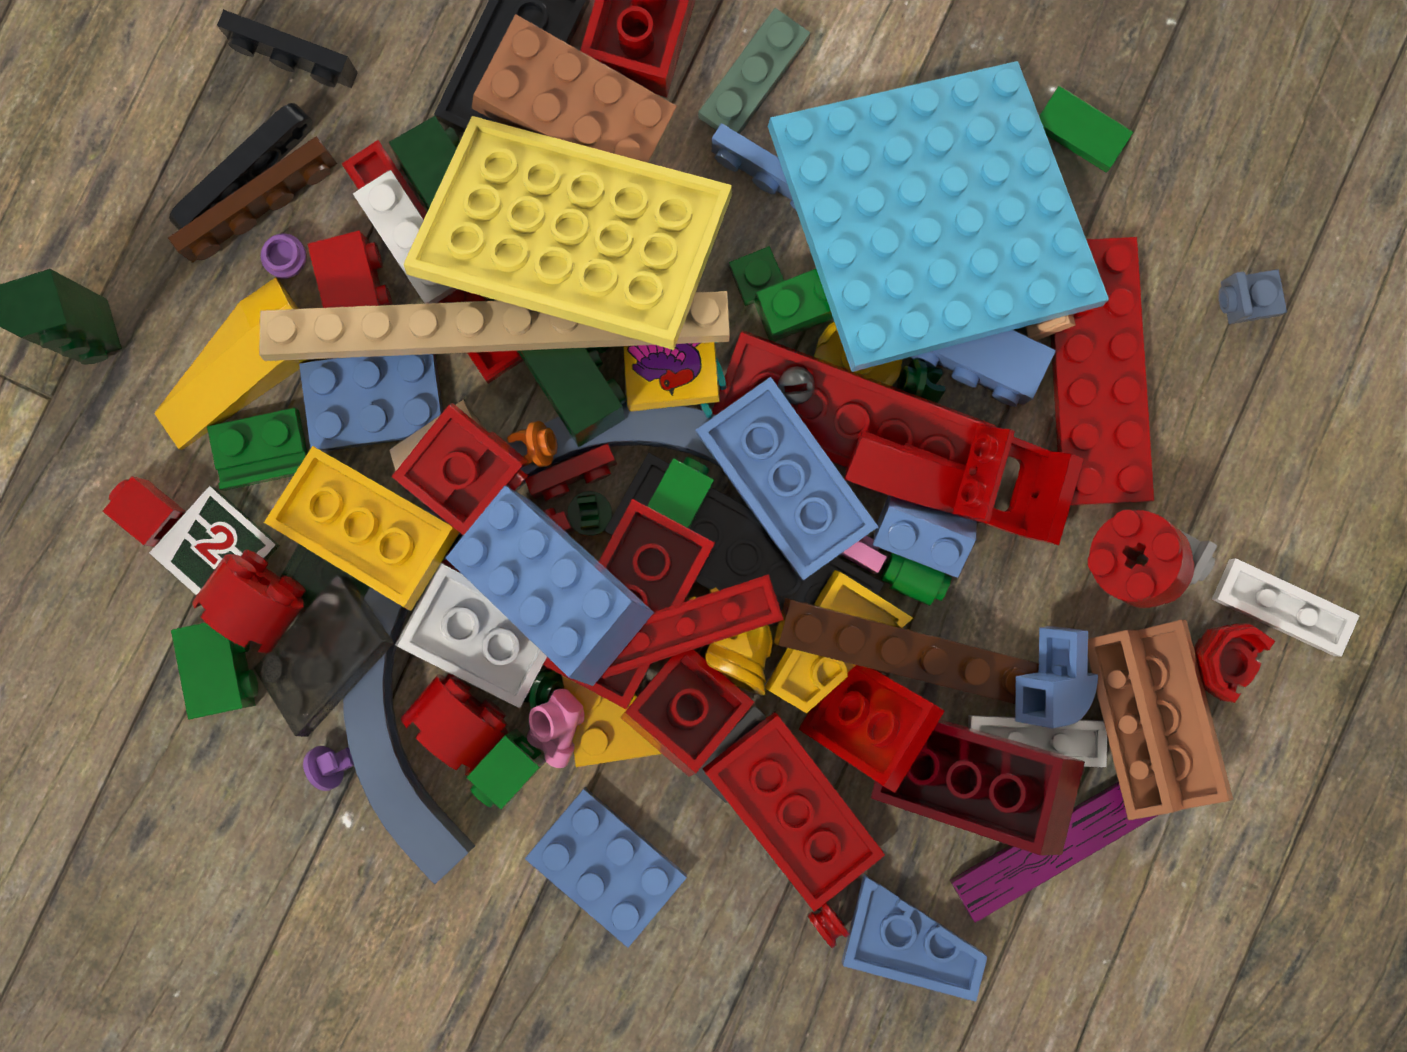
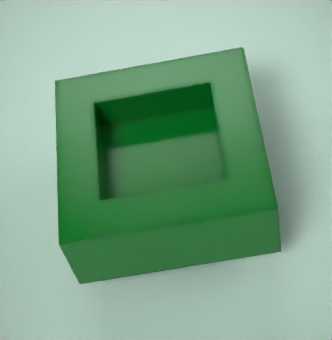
M770 246L729 262L728 267L745 306L754 303L757 291L784 281Z

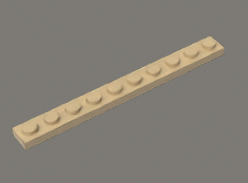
M727 291L696 292L677 344L729 342ZM502 301L260 311L259 355L264 361L654 345Z

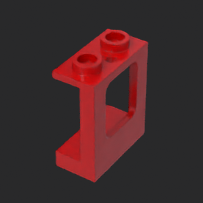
M977 425L952 514L1025 539L1060 545L1084 458L1074 454L1049 451L1014 437L1015 431L1011 429ZM1011 457L1019 462L1020 469L1010 505L1006 511H1001L993 507L1007 458Z

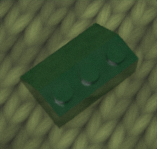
M47 269L0 284V327L16 336L40 345L42 348L57 352L64 357L74 359L84 365L102 362L108 359L107 353L122 349L108 300L58 272Z

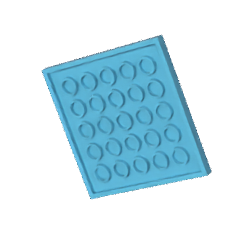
M1018 61L770 117L768 129L852 372L1102 307L1109 300Z

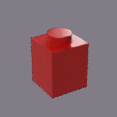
M131 476L129 480L121 481L115 486L109 495V504L102 511L142 545L155 547L186 513L183 508L149 480Z

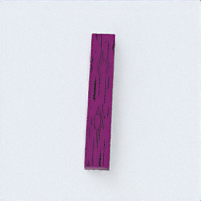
M1118 781L1073 808L1062 855L1040 856L1009 845L950 879V882L971 919L976 923L1157 816L1128 820Z

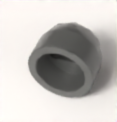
M796 366L788 368L782 373L778 381V388L790 404L799 405L811 398L815 388V381L807 369ZM807 383V390L785 392L784 386Z

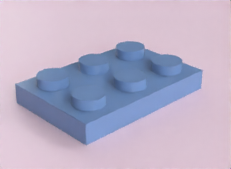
M435 354L333 358L299 363L310 449L314 446L325 452L401 441L443 413Z
M584 787L525 857V860L627 948H629L687 878L685 872L586 787Z

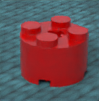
M1122 510L1100 527L1091 543L1088 567L1096 582L1111 596L1134 607L1150 608L1175 601L1186 591L1194 575V560L1187 537L1166 519L1149 511ZM1140 554L1149 558L1144 566L1136 562Z
M245 549L241 556L235 554L224 555L194 598L192 605L194 609L202 605L205 611L200 617L206 624L225 638L243 647H246L251 640L262 644L257 652L270 653L304 607V601L301 597L306 592V589L291 577L284 575L280 578L266 568L268 562L263 557Z
M448 673L446 676L437 674L402 715L401 721L406 728L414 722L421 730L415 738L428 751L452 769L457 771L464 764L465 775L468 776L496 744L508 734L505 728L507 723L504 720L506 714L487 698L480 703L469 692L471 685L467 681L451 673Z

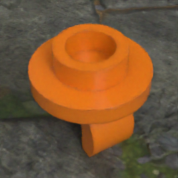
M541 421L531 422L528 424L527 429L518 430L507 437L508 443L522 441L527 446V455H523L528 460L525 466L532 462L538 467L549 466L553 461V456L557 453L558 444L553 430L547 428Z

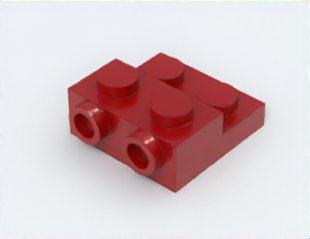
M452 403L447 406L391 477L464 536L505 485L514 491L520 487L528 476L521 470L528 460L493 431L487 432Z

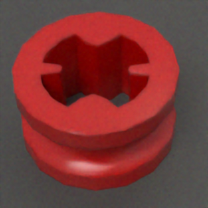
M827 902L821 906V910L818 913L811 911L807 914L814 927L831 948L837 945L836 940L838 937L844 936L846 938L850 935L846 926Z

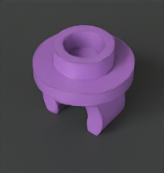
M317 746L309 750L303 760V768L307 779L314 787L322 791H329L339 786L343 780L344 770L354 766L349 747L335 753L328 747Z

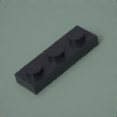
M223 9L217 27L229 40L228 45L235 51L250 57H254L255 52L270 57L269 61L272 64L289 72H295L296 68L310 72V76L314 80L329 87H335L339 83L352 88L358 72L348 56Z

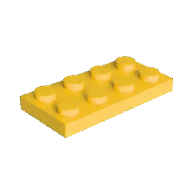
M314 446L311 447L264 521L265 524L410 611H412L460 533L448 523Z

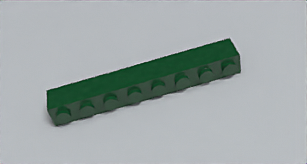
M436 116L389 141L397 163L427 210L430 208L460 143V139L453 128L450 127L444 130ZM483 296L485 301H498ZM594 347L517 351L578 448L625 420L622 404L627 402V399L614 378L606 381L598 367L603 365V362Z

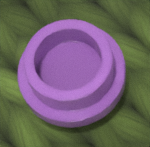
M282 233L270 237L264 243L261 250V262L264 268L271 275L278 278L294 277L301 272L306 263L305 247L296 237L290 234Z

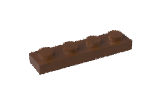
M316 136L172 234L168 239L176 251L192 263L196 260L208 259L219 251L220 244L234 234L241 235L251 230L256 225L257 219L269 210H278L290 203L295 192L307 184L314 185L324 180L329 175L330 168L335 166L337 162Z

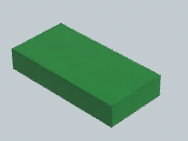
M1061 86L1057 87L1039 116L1046 136L1106 173L1110 170L1133 134V131Z

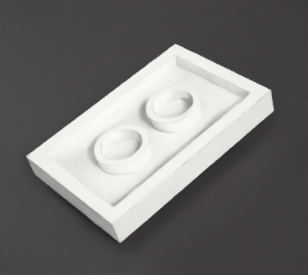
M440 563L395 644L397 647L518 708L521 707L547 658L466 577Z

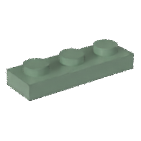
M774 8L699 110L698 118L715 130L722 123L740 134L808 42L811 32Z

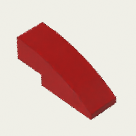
M862 430L846 469L845 480L902 500L953 513L966 466L913 445L904 443L903 446Z

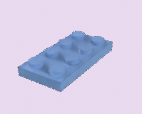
M771 377L695 430L801 581L878 528V525Z

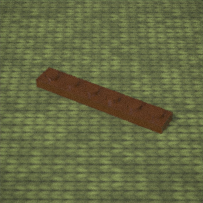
M785 598L781 612L784 620L779 621L773 642L778 646L1016 704V676L1038 673L1039 663L788 598Z

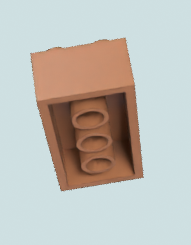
M516 14L473 95L472 109L497 123L647 163L677 107Z

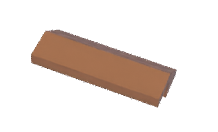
M1178 620L1141 630H1124L1088 639V659L1092 673L1098 674L1096 692L1128 820L1174 813L1183 809L1233 800L1187 620Z

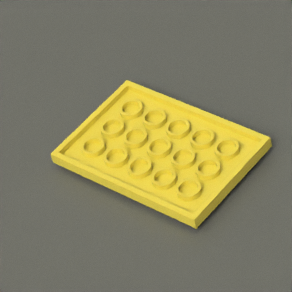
M472 116L403 265L406 274L674 350L732 197V185Z

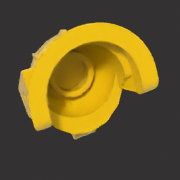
M716 587V588L711 589V590H710V593H713V592H716V591H719V590H718L717 587ZM766 625L711 643L705 657L707 664L722 673L739 689L765 695L766 658L770 657L773 644L770 627Z

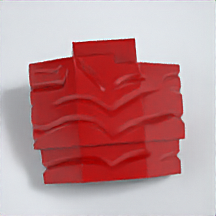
M1236 623L1207 629L1194 646L1205 691L1220 701L1235 703L1241 693H1236L1237 686L1246 687L1253 681L1261 666V663L1256 660L1258 653H1261L1263 650H1270L1275 640L1251 624Z

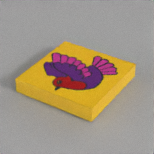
M715 342L676 344L674 350L658 345L624 346L626 395L629 412L720 402Z

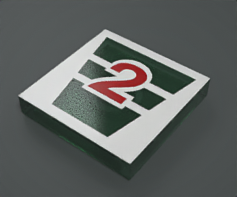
M209 486L149 553L197 595L224 555L235 554L241 556L243 551L247 549L257 553L267 561L280 545L215 487Z

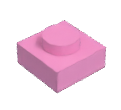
M868 536L863 537L840 554L872 574L879 572L887 558L878 552L879 547L874 546L873 539Z

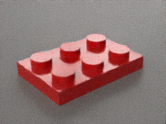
M856 665L847 673L848 677L809 711L799 730L895 793L945 711L880 672Z

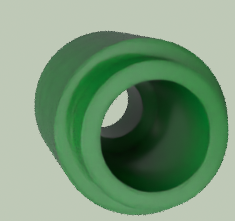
M891 553L881 577V581L890 584L889 589L928 606L932 604L934 599L943 600L952 576L894 553Z

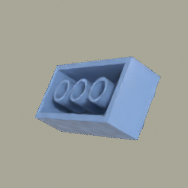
M506 485L446 556V559L569 678L594 686L654 613L536 504Z

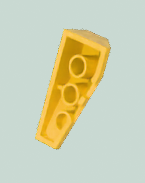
M275 277L237 304L155 411V416L179 450L185 449L208 433L207 426L224 422L300 369L299 363L314 360L264 361L259 355L260 311L299 309L278 278Z

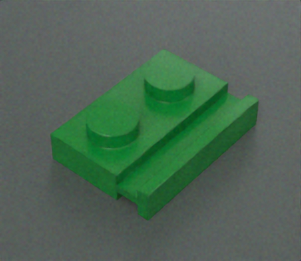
M296 408L207 426L215 470H218L220 490L227 491L294 476L306 457V453H308L300 412Z

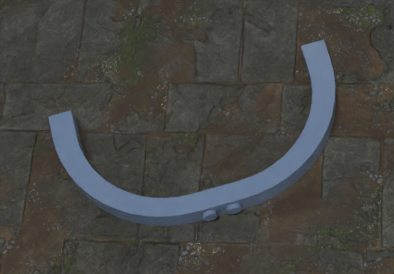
M627 402L622 404L625 420L579 448L559 417L545 422L546 427L552 429L556 436L558 444L557 453L553 456V461L549 466L538 467L532 462L521 470L528 475L527 477H530L571 457L584 454L607 443L610 447L641 445L672 449L707 460L718 467L720 466L695 432L697 428L710 420L702 410L677 406L629 412ZM522 441L508 443L522 456L527 455V446ZM525 480L517 490L526 484ZM428 506L424 508L425 511L446 522ZM461 533L458 534L450 549L455 547L463 537ZM370 587L355 620L346 654L343 681V709L348 746L356 774L369 803L381 823L401 849L435 885L475 845L425 790L412 769L403 749L393 707L392 674L397 647L395 644L399 638L408 609Z

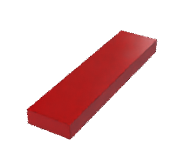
M769 574L654 612L601 676L602 679L784 620Z

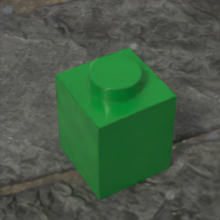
M686 457L683 463L673 458L647 507L690 529L714 484V479L707 476L710 469L689 457Z

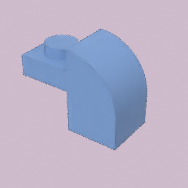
M1055 626L1039 627V672L1016 676L1015 722L1054 729L1072 725L1087 713L1095 697L1098 684V674L1088 673L1087 630Z

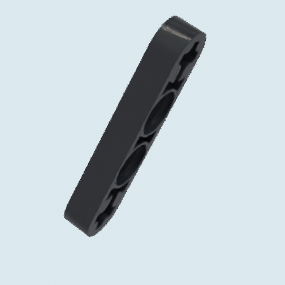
M289 103L281 107L176 204L169 216L171 223L180 230L278 163L307 136L313 125L312 119L296 103Z

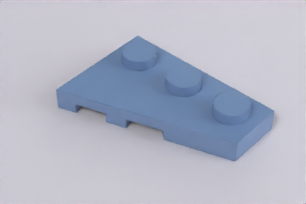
M864 874L849 930L850 935L847 938L841 961L842 965L976 1002L987 960L985 953Z

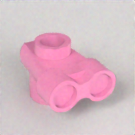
M557 689L553 692L547 703L531 709L527 741L532 746L544 751L545 761L550 766L564 768L568 765L574 751L572 740L576 727L584 721L583 705L567 689Z

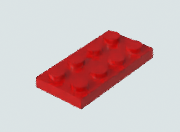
M775 711L702 768L814 912L885 856L878 844Z

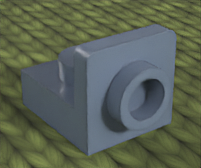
M1279 269L1248 275L1244 271L1237 272L1221 281L1218 295L1219 305L1222 312L1227 313L1229 325L1277 317L1287 313Z

